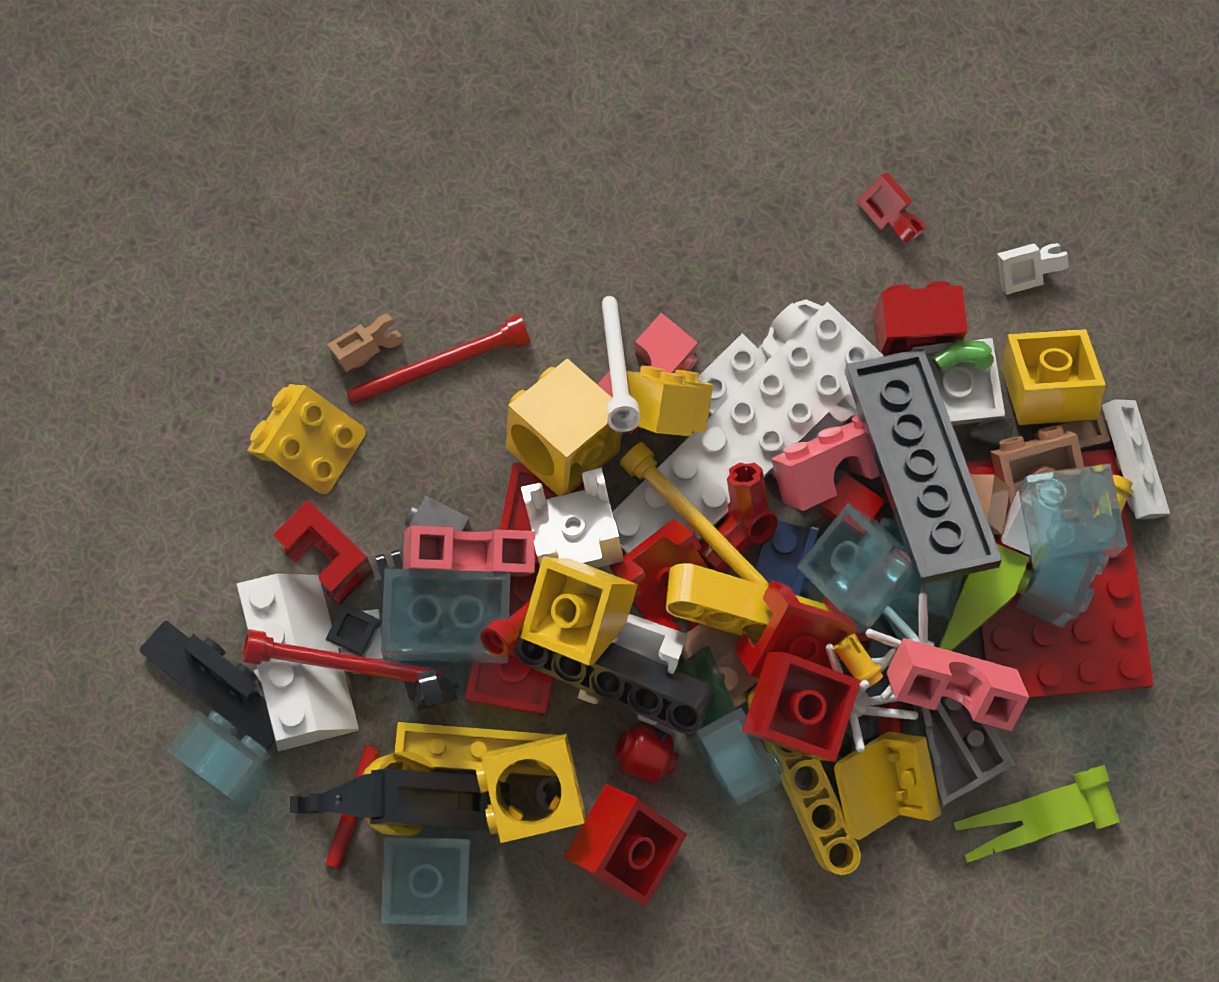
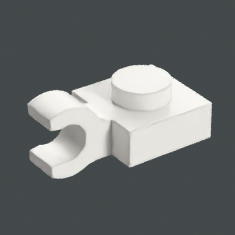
M1058 243L1047 245L1041 250L1035 244H1030L997 253L1000 283L1006 295L1044 285L1043 274L1069 268L1068 253L1061 252Z

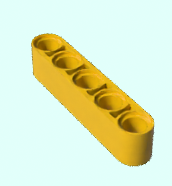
M678 564L669 570L666 610L671 615L742 636V634H746L749 638L758 641L773 616V613L763 600L764 593L768 588L767 586L693 564ZM796 595L801 603L828 611L823 603Z
M756 686L748 695V708L750 707ZM763 740L818 863L822 868L834 874H850L860 863V849L856 840L850 837L847 832L844 813L820 760L791 750L784 752L779 746ZM806 766L812 772L813 779L808 788L801 790L795 784V773L801 767ZM819 805H825L829 810V821L825 826L817 828L812 821V813ZM842 843L847 851L846 859L841 865L834 866L829 858L830 850L834 845Z

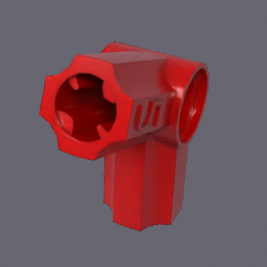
M739 462L729 468V476L726 480L730 502L728 504V512L725 515L726 519L717 528L740 554L752 543L761 544L772 537L778 526L777 516L768 508L763 469L755 462L750 464ZM704 541L701 544L702 548L697 551L718 572L723 573L729 565Z

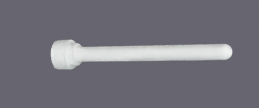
M607 296L602 301V311L613 398L606 407L607 422L613 430L627 432L639 425L641 420L638 402L629 395L617 300L612 296Z

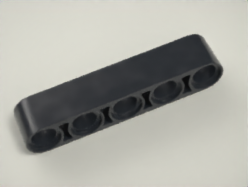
M520 635L517 639V645L514 647L516 657L525 665L680 733L693 734L698 731L715 701L713 690L703 681L675 670L674 674H670L667 671L668 666L611 642L593 665H586L522 639Z

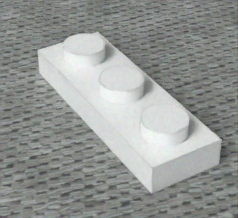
M1115 399L1103 404L1102 408L1106 425L1117 454L1115 459L1117 468L1122 471L1124 478L1133 482L1131 489L1134 493L1132 497H1127L1129 507L1135 513L1136 519H1155L1170 514L1136 400Z

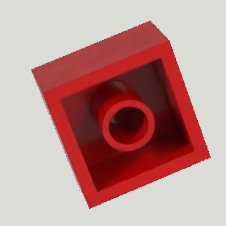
M940 281L930 283L926 288L911 289L910 285L898 284L888 287L886 291H882L873 312L876 349L884 356L911 351L913 347L953 343L956 340L964 339L968 329L962 285L951 286L949 282Z
M767 652L741 733L816 760L836 762L862 680L786 652Z
M606 784L563 858L611 890L646 908L688 834L640 799Z

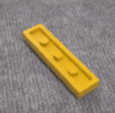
M398 722L395 753L402 751L418 753L428 760L433 768L476 772V767H479L478 764H482L481 758L486 752L558 735ZM524 759L511 764L513 766L510 772L511 775L558 777L553 769L549 771L536 764L538 760Z

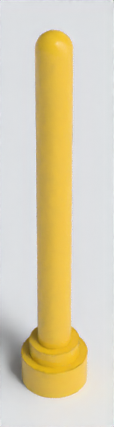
M643 442L634 446L622 458L620 465L630 476L636 475L639 479L645 478L742 579L769 586L767 580L656 468L657 462L653 459L654 453Z

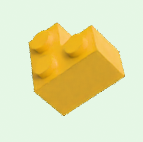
M641 366L640 372L626 371L629 395L639 404L641 420L638 427L655 433L692 436V431L706 433L714 385L700 381L699 373L686 370H675V373L665 372V369L651 366Z

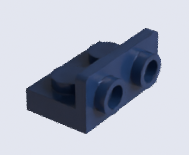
M778 520L775 533L762 544L755 569L767 580L768 584L771 581L785 584L791 588L795 595L807 599L812 578L805 577L809 562L817 563L823 540L816 538L819 527L811 525L809 529Z

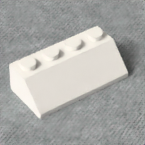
M273 574L237 583L247 629L264 631L266 636L274 638V642L339 653L338 647L327 643L325 640L332 624L322 585L318 579L319 575ZM270 658L269 662L261 661V664L257 665L278 752L359 731L344 671Z

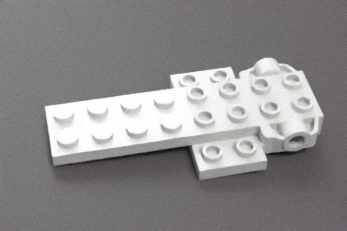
M805 299L795 304H790L772 322L768 336L759 348L742 333L699 375L700 381L714 385L709 409L711 416L707 421L706 433L694 432L657 469L715 527L728 512L730 498L726 479L729 476V468L739 462L744 464L755 462L763 469L764 478L769 473L776 478L771 458L784 453V449L791 444L809 442L819 437L818 433L826 428L844 426L852 421L855 415L859 414L844 373L846 364L883 357L884 355L828 302L821 306ZM646 480L612 512L621 548L626 554L672 519L677 520L692 531L699 542L703 539Z

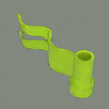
M1105 765L1073 774L1076 783L954 822L956 831L1022 821L1023 823L1022 826L1002 834L965 854L967 863L993 854V849L997 853L1093 821L1096 829L1120 822L1106 783L1110 779Z

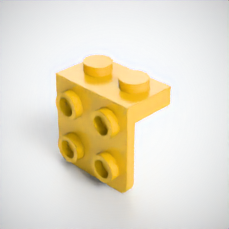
M289 384L288 387L282 388L272 402L274 409L267 420L261 421L253 430L250 437L252 443L247 451L261 460L276 463L317 493L327 494L331 491L364 439L366 430L361 424L308 386Z
M888 731L864 745L865 750L863 752L856 750L835 764L834 772L847 832L853 839L861 840L899 815L932 821L942 814L926 737Z

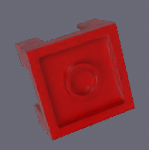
M309 500L273 534L274 539L282 545L281 550L294 563H297L314 545L331 561L319 574L318 579L328 589L327 595L339 606L373 572L367 556Z
M672 519L624 555L623 562L615 563L609 567L614 576L638 584L632 604L641 618L682 632L681 628L671 620L675 616L666 610L669 570L678 564H693L709 569L697 551L702 548V545L695 534L675 519Z
M771 581L764 593L763 600L773 613L772 618L756 647L748 635L742 634L734 650L748 673L757 678L760 677L767 652H786L832 669L826 652V645L832 644L833 647L839 645L838 643L844 638L854 634L858 626L840 602L824 598L823 604L828 610L826 611L801 603L789 586Z

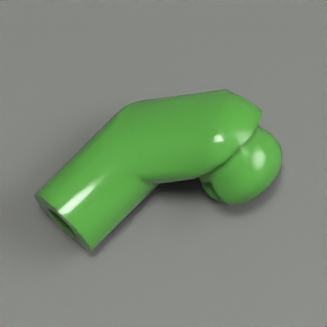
M959 339L931 358V362L940 374H944L961 361L972 362L974 368L983 371L992 366L994 357L991 354V347L984 341Z

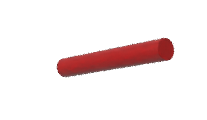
M365 745L354 779L363 775L365 769L379 758L381 750ZM341 815L325 865L341 870L358 817Z

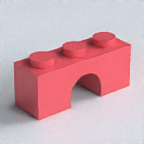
M660 313L635 341V353L643 358L649 366L665 369V372L675 373V370L690 371L698 360L694 356L697 351L698 342ZM609 371L597 385L613 398ZM637 426L635 429L627 431V433L632 436L640 427Z
M859 414L852 418V422L841 427L826 428L818 433L819 437L809 442L791 444L784 449V453L771 458L783 503L804 511L837 496L834 485V472L838 464L845 458H847L850 472L869 479L880 475Z
M411 525L404 530L403 572L525 577L534 573L535 531L494 529L487 532H465L453 530V527Z
M906 638L902 639L887 670L896 700L935 710L942 696L949 697L964 705L969 710L973 721L1009 731L1013 730L1029 699L1017 669Z

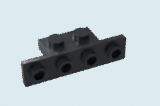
M164 621L141 646L140 652L143 656L262 751H267L275 742L265 698L260 695L258 684L255 683L258 677L244 664L239 662L234 666L223 657L226 654L225 650L214 640L207 637L202 641L194 633L189 638L170 622Z

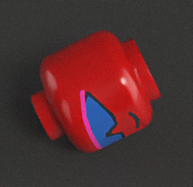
M638 723L631 729L625 728L615 747L614 758L619 760V768L623 773L653 784L658 782L664 774L671 775L678 762L679 753L674 751V739L670 734L647 724Z

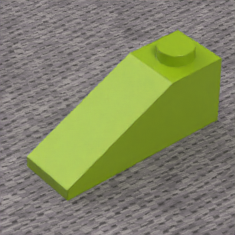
M996 544L1002 558L1000 567L967 575L938 648L953 652L1012 600L1016 592L1024 594L1032 571L1026 569L1030 557Z

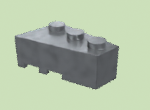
M942 696L935 710L913 705L914 711L918 713L916 720L919 734L922 737H926L940 808L1016 765L994 727L973 721L969 710L958 701Z

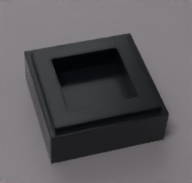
M343 603L325 640L327 643L353 655L365 657L382 621Z

